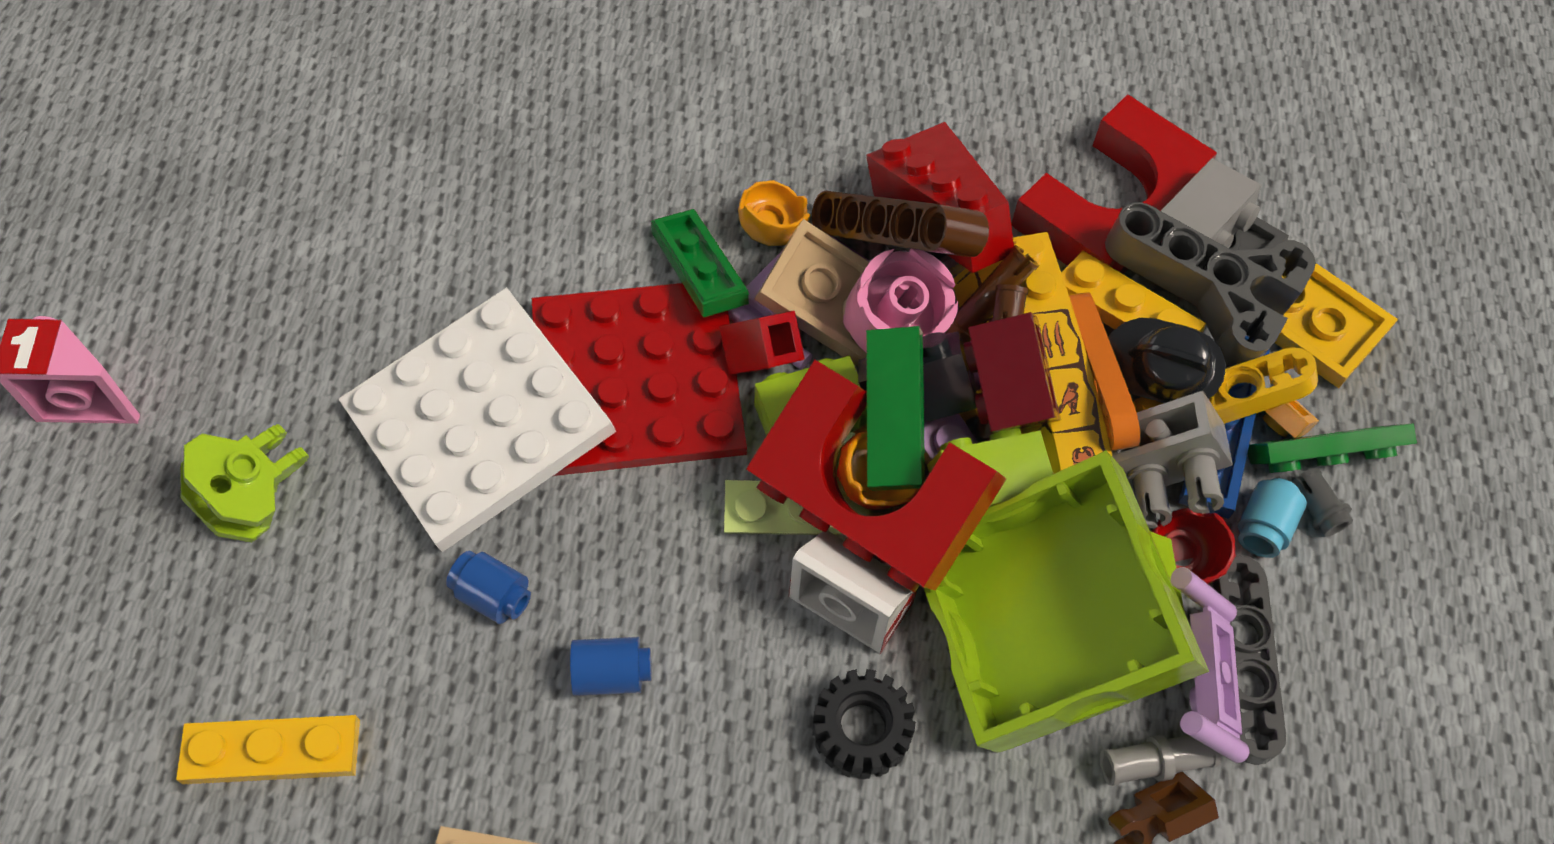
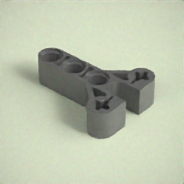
M1143 202L1127 204L1120 211L1105 241L1107 253L1117 263L1197 307L1214 341L1222 350L1226 368L1266 354L1277 340L1288 319L1283 315L1304 290L1316 264L1311 250L1303 243L1295 240L1282 241L1274 248L1231 250Z

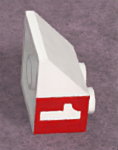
M830 531L826 533L821 532L801 547L793 557L789 597L881 654L914 603L917 590L912 592L887 575L892 567L889 564H883L875 558L868 562L845 548L842 544L847 536L840 535L838 537Z

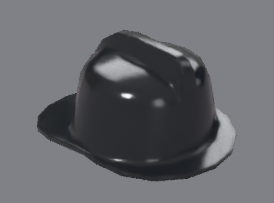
M1137 318L1124 322L1112 331L1108 337L1130 394L1167 403L1203 391L1207 398L1210 399L1217 393L1224 381L1226 363L1221 348L1210 336L1197 329L1160 319Z

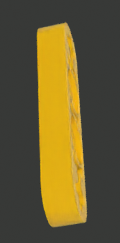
M1292 347L1226 368L1223 383L1209 401L1225 424L1301 399L1311 394L1317 386L1318 374L1315 358L1310 352L1302 348ZM1289 369H1294L1297 374H1301V376L1291 378V376L1288 373H1285V371ZM1265 376H1269L1270 384H1273L1272 387L1266 388ZM1245 382L1256 386V391L1246 398H1234L1228 394L1231 387L1238 383ZM1143 397L1137 398L1133 402L1136 412L1164 404Z

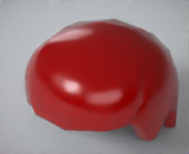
M1189 508L1178 509L1172 512L1170 523L1163 526L1159 519L1157 520L1158 527L1151 531L1171 539L1175 562L1193 558L1189 565H1176V568H1188L1207 584L1224 576L1236 557L1235 536L1224 519L1217 513H1196Z

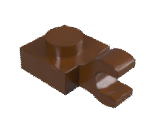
M1179 772L1171 780L1160 781L1133 794L1136 806L1113 813L1108 818V822L1120 836L1127 835L1115 841L1114 844H1152L1154 837L1159 833L1168 842H1171L1218 819L1219 816L1215 799L1184 772Z

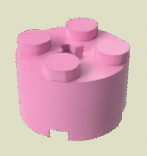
M894 249L880 253L870 261L849 293L843 317L845 328L863 351L867 353L866 330L920 326L923 336L936 332L945 333L956 317L958 301L957 303L955 301L953 290L955 282L952 274L940 260L922 250L910 249L909 252H893Z

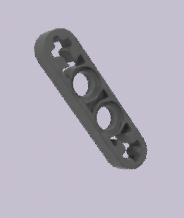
M1239 555L1234 558L1227 573L1213 581V589L1235 605L1240 600L1238 583L1229 582L1228 579L1237 571L1240 572L1242 580L1251 581V584L1243 593L1244 605L1236 606L1237 615L1233 621L1243 620L1252 624L1257 630L1258 642L1253 645H1247L1238 641L1234 636L1237 675L1243 671L1253 672L1262 680L1264 685L1263 696L1256 698L1246 695L1238 686L1242 725L1240 740L1249 747V756L1245 762L1260 765L1268 763L1282 752L1286 745V729L1267 576L1265 570L1257 561L1250 557ZM1267 708L1268 712L1263 711L1257 717V726L1259 733L1269 736L1270 741L1261 747V750H1258L1255 740L1246 739L1245 733L1254 726L1253 710ZM1241 709H1245V710H1249V711H1247V712H1241Z

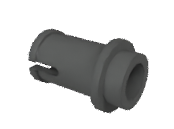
M1312 468L1303 472L1301 475L1305 480L1302 482L1298 477L1292 480V483L1299 488L1306 498V508L1314 518L1312 526L1316 531L1321 529L1325 536H1331L1344 530L1353 522L1349 514L1352 508L1348 503L1342 504L1322 476L1319 468Z

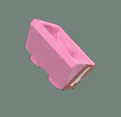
M37 316L33 319L7 320L0 344V383L36 422L138 424L140 417L138 411L105 368L62 320L46 316Z

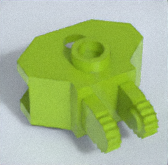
M280 424L273 425L252 440L247 435L237 441L202 433L184 445L183 462L180 465V498L216 536L252 543L270 528L275 513V493L279 483L304 465L309 455L302 447L288 452L275 463L265 455L270 450L279 446L287 435V432Z

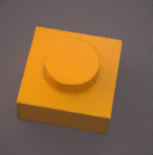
M1297 400L1265 410L1266 414L1262 417L1266 424L1279 435L1286 437L1290 434L1294 438L1304 436L1319 422Z

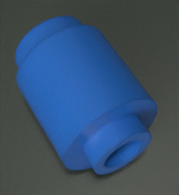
M469 550L461 554L452 565L446 580L447 587L454 591L455 599L498 624L506 622L508 618L513 620L518 618L527 607L531 597V592L527 590L529 583L527 576L485 552L476 554Z

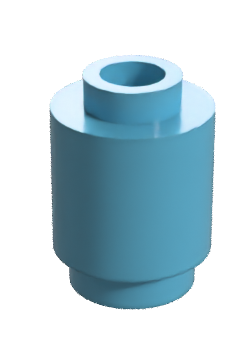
M1282 478L1262 480L1256 484L1238 523V530L1240 532L1238 541L1243 548L1257 556L1274 558L1279 555L1281 550L1289 546L1307 505L1306 498L1294 483Z

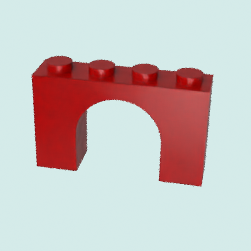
M1129 94L1101 119L1092 145L1135 175L1143 185L1147 195V199L1143 203L1151 205L1160 211L1217 155L1216 151ZM1045 173L1018 199L1011 226L1024 235L1048 232L1056 258L1067 266L1084 251L1122 274L1128 270V268L1113 260L1105 247L1106 238L1123 208H1106L1093 204L1048 173Z
M814 359L746 470L761 479L756 488L781 504H784L787 498H790L802 506L803 509L799 517L824 533L832 526L847 536L842 545L855 555L868 562H871L875 555L892 566L887 575L903 587L916 592L921 585L924 588L936 591L1007 478L949 442L920 490L905 506L881 516H863L858 514L847 504L839 490L836 479V462L842 444L867 406V392Z

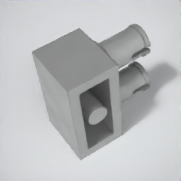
M1200 391L1137 412L1140 426L1139 446L1111 452L1112 457L1124 469L1148 528L1154 529L1158 527L1156 513L1160 514V521L1163 526L1171 522L1172 513L1169 509L1166 486L1184 480L1186 482L1187 501L1190 510L1196 513H1210L1207 498H1211L1214 511L1219 510L1224 504V498L1221 493L1217 470L1233 466L1225 424L1205 393Z

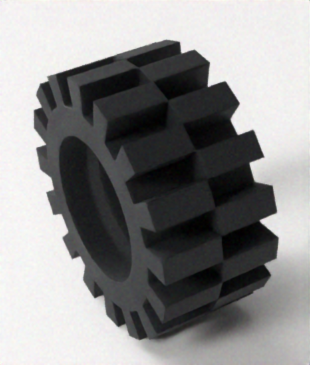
M857 669L847 671L846 678L843 680L836 676L830 681L827 690L823 688L819 694L818 703L815 705L812 723V736H815L816 740L815 747L819 754H824L827 765L831 768L834 766L842 769L841 774L847 777L854 773L860 774V779H870L871 774L878 773L880 777L888 773L892 766H897L903 760L915 732L916 722L913 721L915 710L913 703L907 704L906 702L908 693L902 686L896 690L892 686L894 679L885 674L883 681L875 678L876 670L866 669L865 676H858ZM865 705L872 707L881 715L885 730L880 739L871 744H858L845 735L841 719L850 708Z

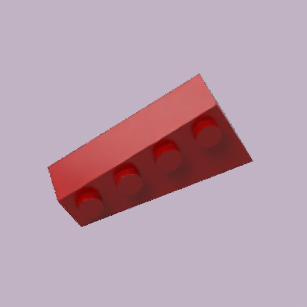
M942 122L904 139L890 140L884 143L881 149L866 155L873 195L876 197L941 204L978 210L984 213L988 220L989 236L983 251L976 257L946 254L970 272L975 273L997 263L1012 251L1014 242L1008 200L946 122Z

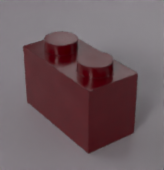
M1032 312L968 327L971 341L964 343V352L970 372H978L982 393L975 394V402L982 425L989 423L991 432L996 433L1061 420L1038 317Z

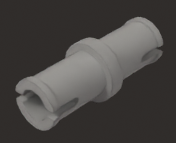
M1163 735L1150 736L1147 738L1146 743L1110 750L1109 748L1102 749L1100 752L1101 770L1107 784L1111 786L1154 777L1158 782L1171 780L1177 772L1209 766L1217 767L1221 762V754L1189 735L1167 739Z

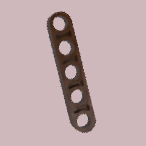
M822 191L817 195L812 208V224L828 235L928 252L976 257L983 251L989 236L988 220L984 213L960 207Z

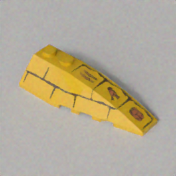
M1048 232L1013 237L1014 245L1024 250L1023 254L1026 255L1028 253L1039 265L1037 270H1034L1020 286L1028 288L1024 313L1032 312L1039 319L1061 420L1020 430L1021 434L1041 431L1053 474L1106 450L1111 456L1112 452L1085 346ZM1002 260L975 273L965 268L953 278L955 282L953 290L956 303L958 301V309ZM992 317L986 323L992 322Z

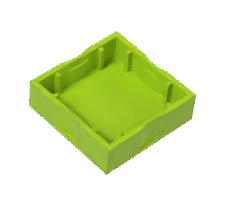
M1107 450L1033 483L1029 488L1005 502L990 506L937 590L924 588L930 608L941 624L950 651L951 670L976 744L979 747L996 753L1010 750L1209 672L1124 469Z

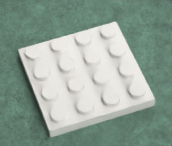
M507 287L339 398V401L435 545L442 552L616 432L611 420Z

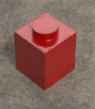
M795 311L719 326L729 375L768 369L805 360Z

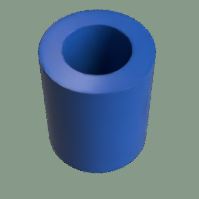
M639 637L572 640L570 674L573 696L641 693V681H652L651 648H640Z

